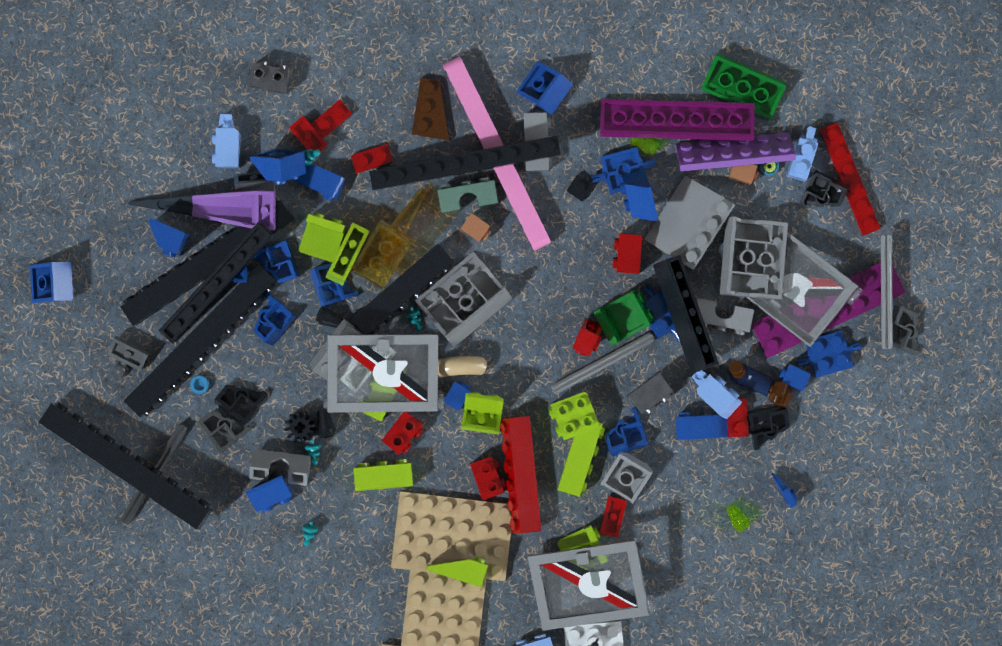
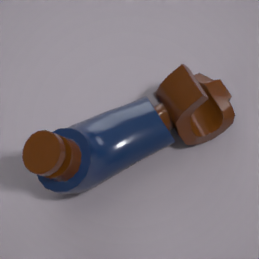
M733 361L729 365V377L735 384L764 396H768L770 393L768 400L780 407H786L788 402H791L793 397L792 388L787 383L775 381L773 384L771 378L740 361Z

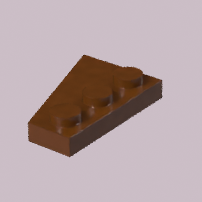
M420 78L412 135L449 141L440 81Z

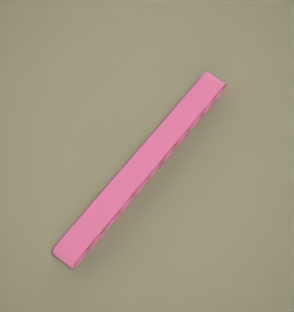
M458 56L442 64L473 125L477 137L481 141L483 149L504 146L461 57ZM514 165L493 168L532 245V249L536 251L550 244V238Z

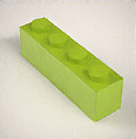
M598 422V428L573 438L557 490L580 497L581 493H585L588 484L585 482L586 475H591L593 464L590 463L592 457H596L599 446H596L598 438L602 439L605 428L602 427L603 423Z

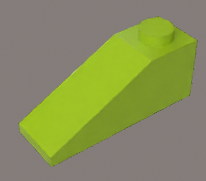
M475 556L474 559L467 558L429 564L426 570L482 587L488 563H485L486 559Z

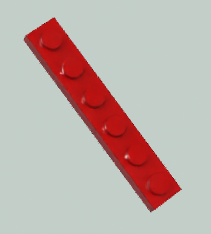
M838 122L820 129L819 131L840 182L851 186L846 198L861 235L864 236L881 229Z

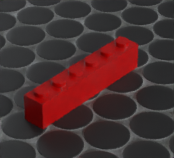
M530 416L501 419L500 431L503 434L502 451L505 453L504 470L507 473L506 489L509 492L508 508L511 511L510 528L514 534L541 531Z

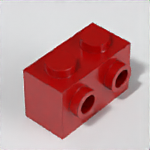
M618 234V238H614V249H617V257H613L612 268L616 269V273L640 274L642 235Z
M585 317L572 347L576 353L590 356L592 351L596 352L602 335H600V324Z
M403 412L381 441L400 455L402 452L406 454L412 446L409 442L413 437L418 438L424 430L421 428L423 423L410 413Z
M490 456L470 463L482 500L504 493L506 483L503 477L499 478L497 470H500L497 458L493 459Z

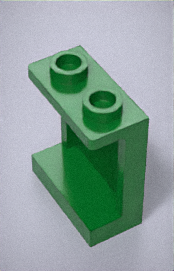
M637 289L593 312L611 346L655 323V316L652 310L647 308L644 295Z

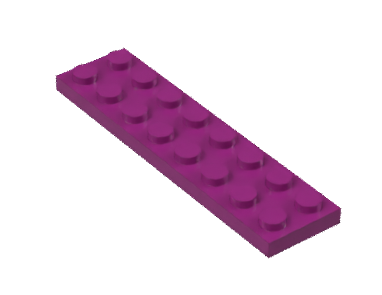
M601 99L600 137L754 141V103Z
M881 262L848 277L858 288L824 331L881 305ZM892 264V299L906 292ZM838 296L806 297L804 307L793 303L779 311L809 334ZM769 315L751 324L767 358L803 342Z

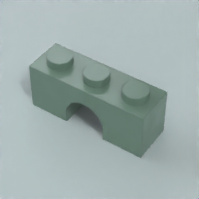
M490 178L479 179V183L471 184V181L461 182L458 187H452V184L443 185L441 190H437L442 214L461 211L459 202L465 194L476 196L479 207L498 204L494 180L490 181Z

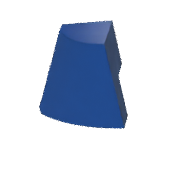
M288 240L260 249L253 257L263 265L266 271L273 275V278L278 283L300 276ZM277 249H278V251L280 252L282 258H279V257L277 256V254H276Z
M332 263L315 267L310 271L321 307L359 296V292L352 290L347 283V279L342 286L325 278Z
M265 292L263 297L268 298L269 302L266 309H260L258 314L259 320L255 325L254 332L265 343L274 346L296 315L270 293L267 294Z
M636 407L631 410L634 413L633 416L626 421L621 419L615 428L610 429L605 434L612 457L617 456L620 451L629 452L649 445Z

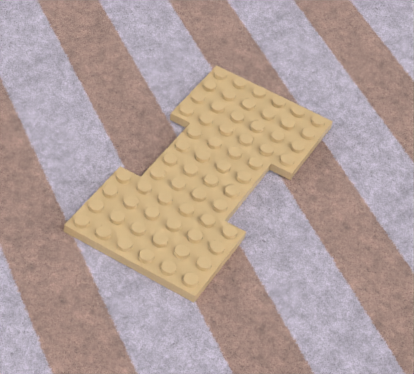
M400 491L391 568L410 570L401 646L479 645L486 579L506 580L511 538V511L508 508V504ZM475 556L486 559L485 563H488L482 587L426 570L429 564L467 558L474 559ZM382 644V646H398V645Z

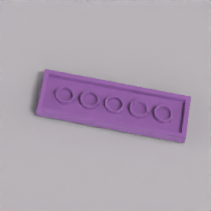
M790 132L760 134L754 136V141L701 140L676 143L680 172L796 160Z

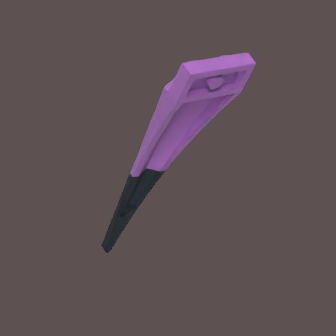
M246 190L138 200L128 203L133 206L189 215L251 229L258 221H261L269 230H275V191Z

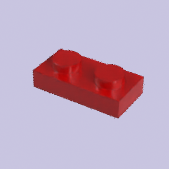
M339 99L311 125L324 139L349 118L352 113Z
M304 116L289 127L307 150L318 149L321 152L328 146Z
M387 144L351 155L356 174L393 163Z
M738 398L742 403L727 419L728 437L749 436L747 398Z
M608 496L599 531L600 534L618 538L627 500Z

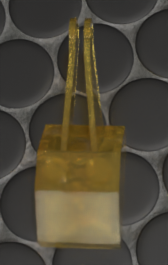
M421 188L391 225L383 220L379 221L351 269L383 290L399 269L414 242V239L407 236L406 233L428 192H425L420 199L404 232L402 233L397 230L396 227L418 199L423 190Z

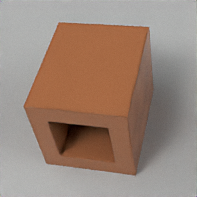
M754 164L732 166L728 178L751 185L752 181L756 182L759 171H756L757 165Z
M472 213L460 228L479 243L481 240L485 241L491 233L489 231L490 226Z

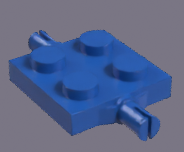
M635 147L600 157L602 173L591 175L593 183L604 180L608 185L610 194L621 192L620 184L623 183L621 176L641 170L645 172L646 168L656 166L654 158L643 161L639 155L638 148Z
M648 283L642 289L648 296L645 304L648 309L652 310L655 316V323L649 326L657 339L665 334L672 333L677 342H679L662 291L654 293Z
M842 330L818 337L811 347L806 344L807 357L797 359L796 361L799 363L797 365L801 367L810 364L816 378L853 368L850 358L851 352L861 349V346H858L860 342L848 345Z

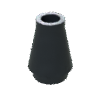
M320 307L315 321L319 322L320 325L337 328L343 321V318L327 307Z
M327 409L317 411V434H320L321 439L335 436L336 428L329 413H327Z

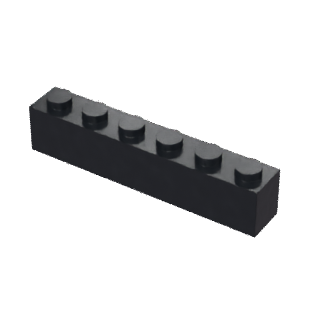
M437 244L353 316L351 320L363 334H376L380 330L378 326L383 322L389 323L395 317L393 313L398 309L400 311L404 310L409 305L408 300L412 297L418 298L424 292L422 288L427 284L429 286L433 285L438 280L436 276L441 272L447 273L453 267L451 263L454 261Z
M681 255L654 264L653 267L691 374L719 365Z

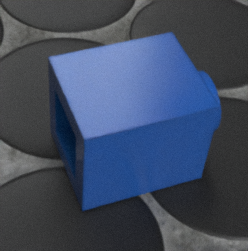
M788 364L787 367L783 366L779 377H781L780 382L787 383L788 386L803 391L811 374Z
M461 380L459 383L454 382L443 402L460 411L465 403L466 393H471L468 390L470 386Z

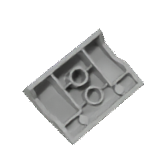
M684 176L644 240L671 257L681 255L683 264L693 271L735 205L691 178Z
M738 217L726 219L720 295L782 299L788 223L747 220Z
M472 252L415 299V302L449 343L455 347L513 298L479 257Z

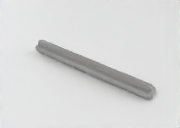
M881 235L882 349H892L891 235Z
M652 333L643 335L556 382L551 386L553 392L558 394L655 341Z

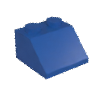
M537 61L516 93L540 110L552 115L573 84L560 72Z
M271 149L250 156L251 162L267 181H275V184H285L286 180L299 179L298 176L306 174L304 151Z
M644 170L621 176L623 183L620 184L622 195L626 194V200H623L626 211H630L633 218L657 221L658 217L651 186Z
M150 218L149 224L158 247L163 248L162 253L174 258L176 255L181 256L190 235Z
M50 262L30 265L32 303L73 300L74 289L72 286L73 271L71 262Z
M285 475L246 491L257 512L262 510L263 513L272 510V505L278 502L280 505L290 502V497L293 496Z

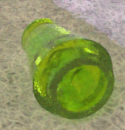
M631 138L630 140L631 144L645 154L653 156L660 144L656 138Z
M735 503L725 509L733 529L738 533L751 526L750 519Z

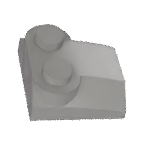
M620 451L600 485H604L633 504L651 477L653 470L646 463L631 454Z

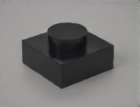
M577 175L566 192L582 202L593 185Z

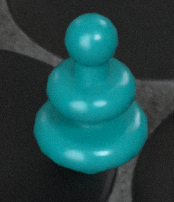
M318 149L303 150L305 165H310L316 160V157L320 155Z
M409 307L410 312L406 314V318H412L410 323L416 325L417 331H421L423 327L419 322L422 318L418 316L421 310H414L413 307Z
M310 440L311 444L306 445L305 449L311 451L308 453V456L312 457L311 464L316 466L318 464L316 457L320 455V452L316 450L320 449L321 445L314 444V440Z
M313 521L302 526V529L305 531L302 534L305 537L303 541L305 546L310 545V539H313L314 533L318 531V528L313 525Z

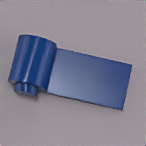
M313 164L305 165L306 174L298 176L299 179L292 180L322 193V198L330 202L333 199L338 200L346 182L345 178Z
M691 412L679 413V417H675L677 440L728 437L727 419L719 414L691 416Z

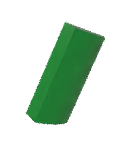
M717 52L701 90L730 103H754V113L771 120L787 86V82Z

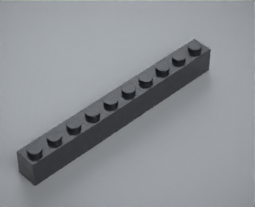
M557 135L369 171L372 190H381L563 155L561 138Z
M276 199L275 230H270L273 234L294 221L284 203ZM236 225L235 230L230 234L227 231L218 237L220 240L215 244L210 242L203 247L204 251L200 254L194 253L187 258L188 262L181 265L179 263L171 268L172 272L167 276L162 274L156 278V283L152 286L146 285L139 290L140 294L133 297L131 295L123 300L124 304L120 307L131 324L137 326L204 281L246 236L251 228Z
M258 264L247 275L246 282L239 283L140 383L124 402L139 417L149 416L154 411L153 405L157 401L161 403L168 396L166 392L170 388L174 390L182 382L180 378L184 374L188 376L195 369L193 365L198 360L202 362L209 355L207 351L211 347L216 348L222 342L220 338L225 333L228 335L235 329V322L238 319L240 321L245 319L249 314L247 310L251 306L255 308L263 300L261 296L265 292L269 294L276 287L274 284L276 280Z
M60 402L58 404H50L40 419V424L196 530L201 529L213 510L209 507L210 503L202 498L200 500L193 496L194 493L188 488L182 489L177 486L178 482L171 477L167 479L161 475L163 472L157 467L153 466L151 468L146 465L147 461L138 455L135 457L130 454L131 450L126 446L115 444L114 438L107 434L104 436L99 433L100 429L95 425L84 423L83 417L77 413L71 414L68 412V407Z

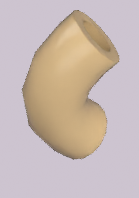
M454 356L438 359L439 378L455 375H482L487 368L486 360L482 356Z

